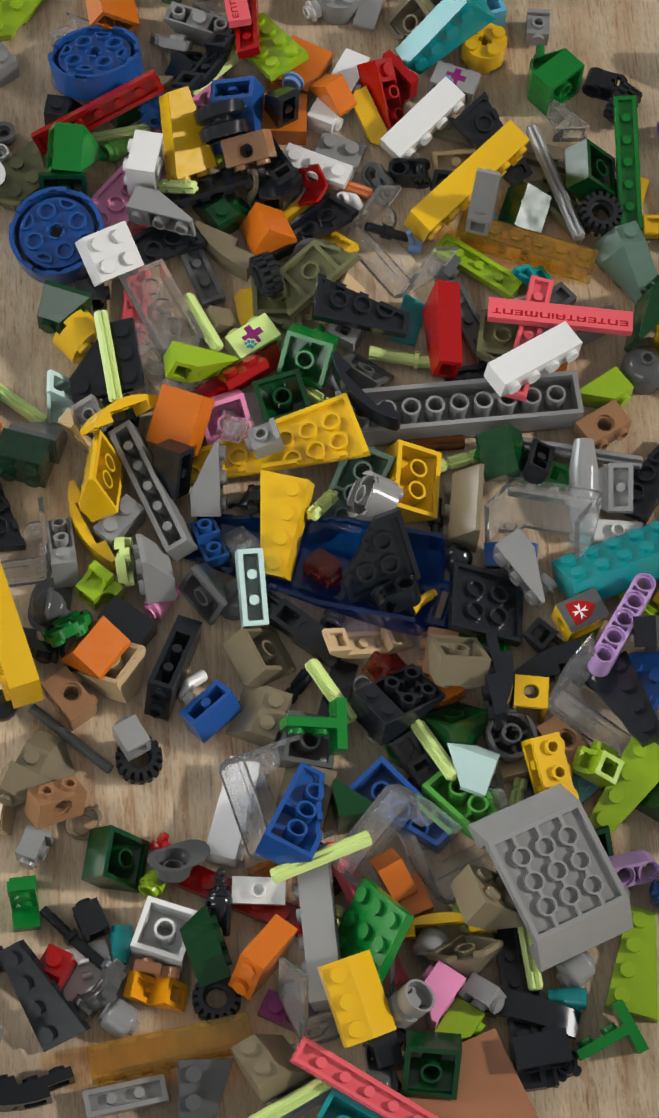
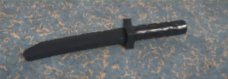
M48 906L43 907L39 913L62 934L64 943L67 946L71 944L102 971L101 964L105 959L78 936V931L75 928L73 930L69 929Z

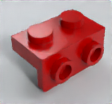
M388 50L383 53L382 58L392 57L403 105L417 96L418 77L404 65L399 56Z

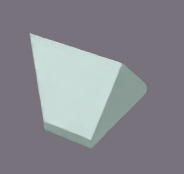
M50 369L47 371L48 423H58L60 416L67 408L72 410L71 406L75 403L72 399L69 378Z
M447 743L459 780L460 790L485 798L501 754L476 745Z

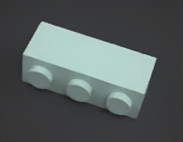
M263 548L237 549L234 553L241 628L269 625Z

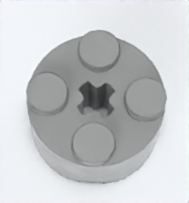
M317 0L322 9L323 20L332 25H345L349 23V20L355 18L360 0Z
M367 470L362 473L365 475L362 480L356 479L351 487L347 498V506L351 507V512L347 511L350 517L369 525L375 515L396 508L398 502L403 497L404 491L402 488H399L397 482Z

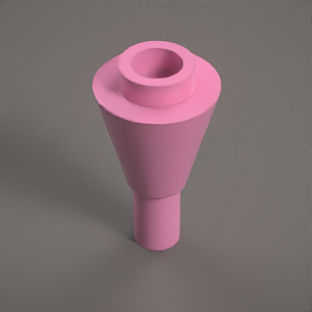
M180 584L176 585L177 597L182 594L178 589ZM174 600L147 604L144 601V613L152 620L161 621L174 603Z

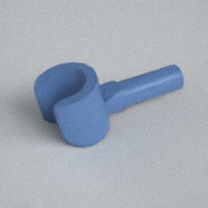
M407 230L408 253L421 254L422 240H415L412 231Z

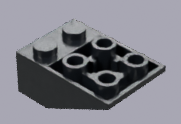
M412 663L354 691L350 706L357 714L356 721L382 746L402 736L411 728L415 720L423 718L446 695Z

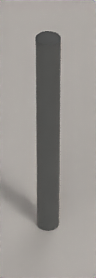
M33 704L30 707L29 712L106 774L112 771L114 766L38 705Z

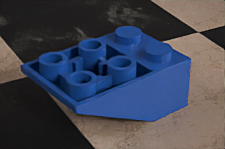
M255 76L212 80L210 104L241 98L244 103L245 112L237 118L248 119L251 132L261 129L265 89ZM221 143L214 144V154L223 155ZM250 145L247 146L246 152H253Z

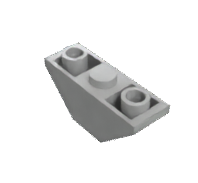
M174 1L171 2L164 16V21L176 33L188 35V40H193L194 45L204 48V44L215 31L231 33L233 28H229L227 18Z

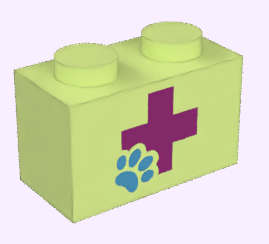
M266 313L260 316H253L244 326L239 329L234 328L230 330L225 336V348L230 355L239 357L238 363L274 342L277 346L281 345V333Z

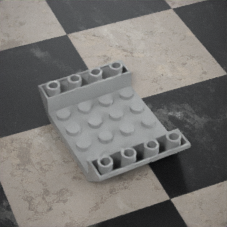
M561 784L467 825L478 849L486 847L533 942V945L528 947V950L540 973L633 929L629 896L580 800Z

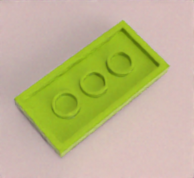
M263 12L259 14L261 54L246 59L273 82L286 72L309 60V56L305 49ZM236 38L233 45L234 48H236Z

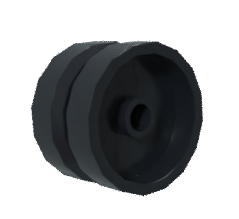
M241 98L219 101L193 112L196 125L207 126L199 132L202 145L218 144L221 140L251 132L248 119L237 118L245 112L244 103Z

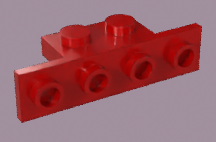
M274 342L257 353L244 358L240 363L225 369L221 374L195 388V393L212 397L237 388L242 390L252 384L253 381L259 380L277 369L281 356L277 344Z

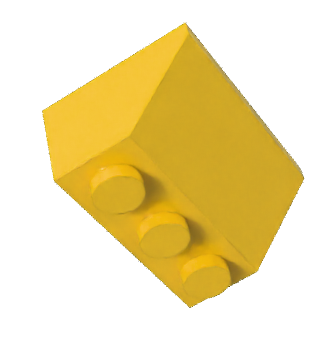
M100 429L95 431L86 457L79 500L81 512L86 514L91 522L118 513L124 465L120 456Z
M398 439L384 453L395 457L387 478L397 482L399 488H402L404 491L401 501L397 504L403 521L407 523L436 520L438 517L442 453Z
M370 949L317 967L344 1048L397 1030Z

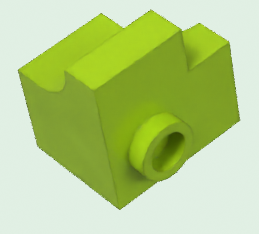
M96 560L88 566L84 577L75 585L76 596L94 611L102 604L109 603L116 595L123 600L125 599L124 588L115 581L114 574Z
M596 740L593 741L590 748L578 746L570 766L573 773L602 788L616 785L625 762L618 758L619 752Z

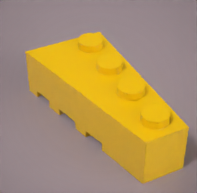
M260 469V548H263L265 576L291 582L307 520L306 510L310 507L315 485L308 479Z

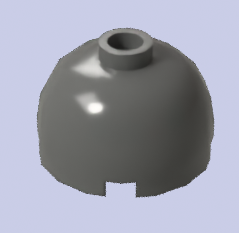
M639 346L631 349L624 356L619 370L634 386L633 393L639 395L653 394L655 390L659 389V351L650 346Z
M513 708L510 709L507 720L501 730L495 731L493 721H489L484 732L486 748L501 754L499 760L504 762H517L524 758L521 741L537 737L536 726L532 719Z

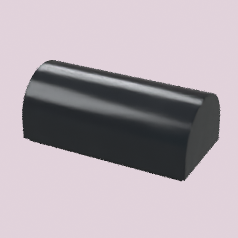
M533 438L523 469V477L527 482L541 484L547 479L555 448Z

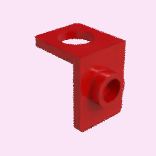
M313 164L300 167L298 171L299 173L302 172V180L307 189L297 204L298 206L318 203L329 187L320 165ZM307 172H315L318 175V181H311L307 177Z

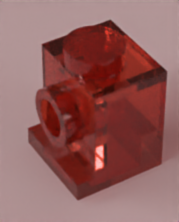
M320 546L303 563V574L307 576L310 573L316 583L323 584L327 588L330 586L335 587L341 581L343 564Z
M374 651L362 668V671L371 682H375L408 665L397 653L380 654L378 651Z

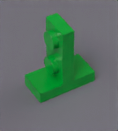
M337 697L329 703V717L286 715L279 721V731L288 732L290 736H301L304 733H313L314 737L329 736L330 755H341L348 750L347 698Z
M36 875L9 878V881L6 883L12 909L14 933L41 930Z
M623 999L609 1004L619 1025L616 1026L614 1022L600 1029L601 1035L593 1039L589 1035L576 1042L578 1047L573 1049L572 1052H574L577 1060L582 1061L623 1037H626L635 1054H641L649 1049Z

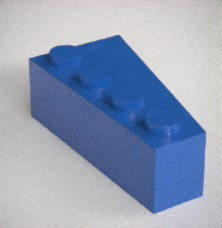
M380 756L349 786V788L379 806L378 819L437 854L457 836L456 827L383 756Z

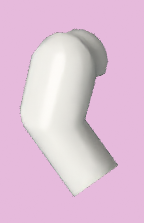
M344 191L337 193V198L359 210L361 218L368 214L367 209L357 194Z
M201 669L184 680L179 692V699L181 702L184 701L185 705H188L197 697L193 693L194 689L208 680V675L204 670Z

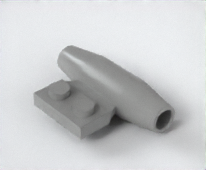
M591 438L574 439L569 465L568 508L573 537L579 539L593 537L598 508L608 513H633V463H608L598 468L595 444Z

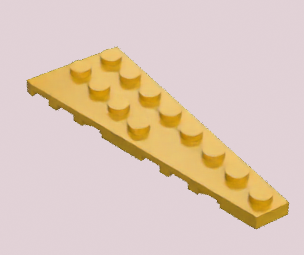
M347 393L275 419L285 450L257 460L254 451L249 452L244 438L249 437L247 430L222 439V445H226V460H222L223 470L227 471V478L259 474L260 469L272 472L370 456L368 446ZM214 443L201 447L199 456L193 455L190 484L195 483Z

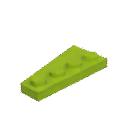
M630 905L633 929L621 935L604 1008L610 1009L609 1004L623 999L631 1016L657 1023L655 912Z

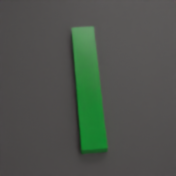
M637 95L613 96L617 203L620 202V209H623L622 219L618 226L636 220L642 231Z

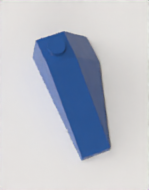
M301 761L255 850L256 854L278 865L311 862L322 840L321 822L323 820L322 800L324 798L325 773Z

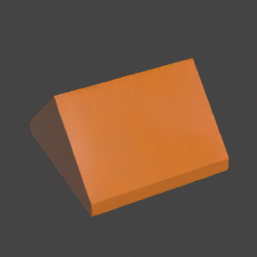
M258 202L254 203L239 227L250 253L254 255L266 251L273 252L297 242V238L284 212Z
M104 615L91 622L88 626L90 631L78 637L60 659L61 663L99 680L106 675L131 644V641Z

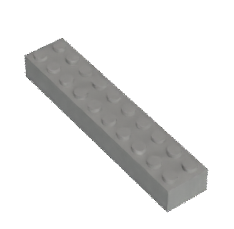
M576 370L541 375L536 382L529 385L525 402L504 396L500 398L485 378L362 389L376 405L385 400L401 416L400 429L397 431L389 430L373 423L353 408L367 446L392 444L398 439L409 440L453 435L470 437L506 424L512 425L521 430V432L571 428L584 415ZM335 391V396L342 394L341 391Z

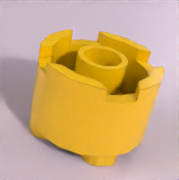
M490 23L462 43L460 59L468 66L467 69L481 75H488L490 71L497 68L499 70L502 67L507 49L506 30L503 26Z
M80 309L63 322L66 327L61 334L56 332L52 340L53 345L77 366H79L98 339L94 316L87 309L84 312Z

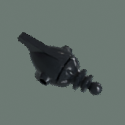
M250 484L248 490L240 498L228 502V509L239 507L240 509L247 510L252 515L256 514V512L260 513V485Z
M220 867L217 869L218 877H214L216 882L213 883V886L215 888L208 893L210 896L207 897L205 906H207L210 915H216L223 936H229L233 899L230 897L232 896L231 892L226 889L229 886L225 882L228 878L224 877L226 870Z

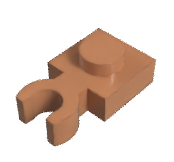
M143 957L142 960L135 959L133 970L140 971L155 979L171 977L180 981L181 968L162 966V963H158V960L150 957Z

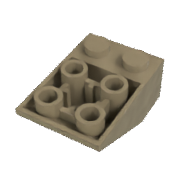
M469 863L450 884L467 925L486 931L525 927L499 873Z

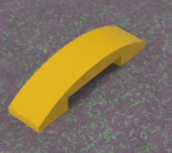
M136 394L116 400L97 411L85 422L80 430L81 436L113 423L111 415L133 408L136 417L154 411L158 396Z
M71 480L68 485V503L71 522L76 536L83 548L94 560L114 573L116 572L115 557L106 540L96 544L80 514L79 500L81 492L75 481Z
M439 912L414 918L404 940L416 939V928L465 925L466 923L462 914L458 912ZM469 925L470 934L497 933V930L486 931Z

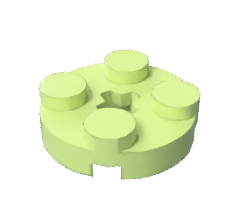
M125 536L115 537L114 550H119L115 557L118 582L123 588L135 585L136 563L135 560H132L131 552H133L132 538H126Z

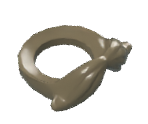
M248 169L245 173L248 177L252 175L253 187L246 189L248 194L245 200L249 206L257 199L259 176L256 169Z
M96 804L93 808H84L83 815L98 820L94 828L101 827L102 813L99 810V805ZM72 819L65 821L66 830L73 839L88 840L90 830L85 834H77L71 829Z

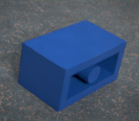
M217 679L185 706L179 714L188 730L205 743L241 712L242 708L233 691Z

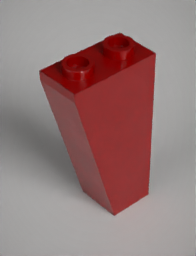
M436 280L422 310L431 374L434 377L455 379L463 363L460 284L458 282Z

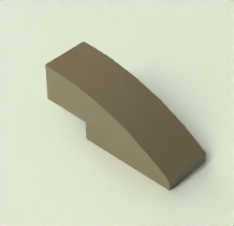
M196 220L195 229L206 241V247L203 248L205 252L226 271L247 282L252 273L249 268V258L255 255L239 248L238 238Z

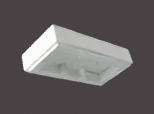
M596 519L592 545L628 533L630 530L643 527V522Z
M232 876L231 898L233 899V904L286 906L287 880L276 884L271 877Z

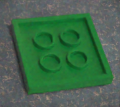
M362 878L338 928L341 959L370 949L382 984L415 917L371 879Z

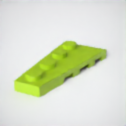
M631 736L620 757L625 763L616 785L604 787L588 817L594 829L608 825L611 835L659 782L658 744L652 743L642 747Z

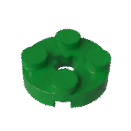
M86 609L83 610L82 615H80L79 611H74L53 621L54 627L49 631L45 627L41 634L46 643H50L52 648H56L64 644L66 639L73 635L80 637L90 631L88 625L91 624L92 618Z

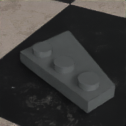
M233 1058L178 1059V1118H216L234 1061Z

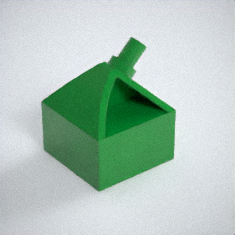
M542 44L537 45L536 54H534L530 61L527 77L528 101L547 117L579 93L585 65L566 48L545 54V46Z
M55 122L49 128L46 172H82L94 162H104L107 160V153L102 152L98 143L84 125Z
M293 323L287 329L276 375L299 368L304 384L322 389L330 374L332 353L336 351L339 337L324 333L325 327L322 325H316L315 329Z

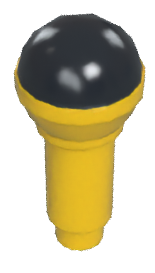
M432 589L421 595V602L415 607L403 610L404 613L408 616L417 615L422 606L438 595L437 591Z

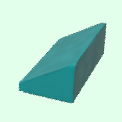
M404 294L400 309L410 313L408 334L405 339L392 336L391 341L415 347L423 320L422 310L425 304L408 294Z

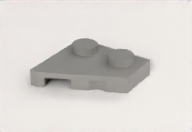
M154 32L150 34L149 41L161 47L183 52L192 50L193 40H188V35L175 33L169 36Z

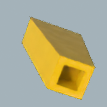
M182 87L160 96L159 106L166 178L168 180H191L190 176L195 174L197 178L211 174L209 169L216 167L217 164L210 145L204 146L201 144L199 132L203 129V126L196 125L193 112L197 109L189 87Z

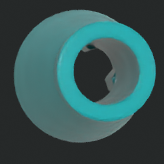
M112 925L111 932H109L112 956L124 965H129L130 944L135 933L133 932V926Z
M571 986L549 989L548 999L580 1012V1010L587 1009V988Z

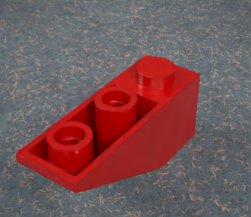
M392 57L357 65L361 86L367 87L388 129L392 128L405 116Z

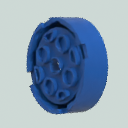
M93 25L74 30L57 40L53 44V51L48 54L55 88L62 95L75 100L93 101L142 75L144 71L138 38L128 29L119 26H113V29H102L101 25Z
M63 186L44 188L28 196L15 210L16 214L9 225L10 246L22 269L30 277L41 283L49 280L58 284L69 285L73 284L74 281L82 280L89 276L75 242L82 237L106 228L96 204L81 191L77 192ZM54 228L63 229L59 238L50 235Z

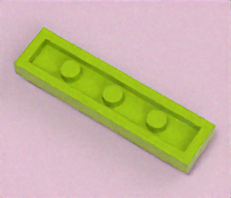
M446 233L433 249V254L446 262L453 255L458 257L461 262L457 269L506 299H513L524 286V283L516 278L511 271L449 233Z

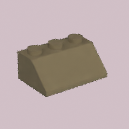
M477 464L453 472L451 482H446L445 496L450 497L449 504H445L444 518L448 519V526H443L442 540L447 541L446 547L454 543L466 547L472 553H476L481 527L485 464Z

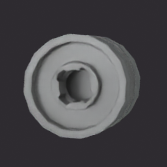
M409 980L397 992H394L387 998L395 1026L403 1029L408 1028L434 1007V993L422 980Z

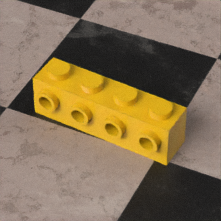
M560 732L521 741L534 794L561 784L579 800L578 792L574 788L571 778L572 769L570 764L567 763L565 755V742L561 738Z

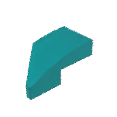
M530 264L514 267L512 270V274L526 286L529 285L531 275L552 280L543 266L532 268Z

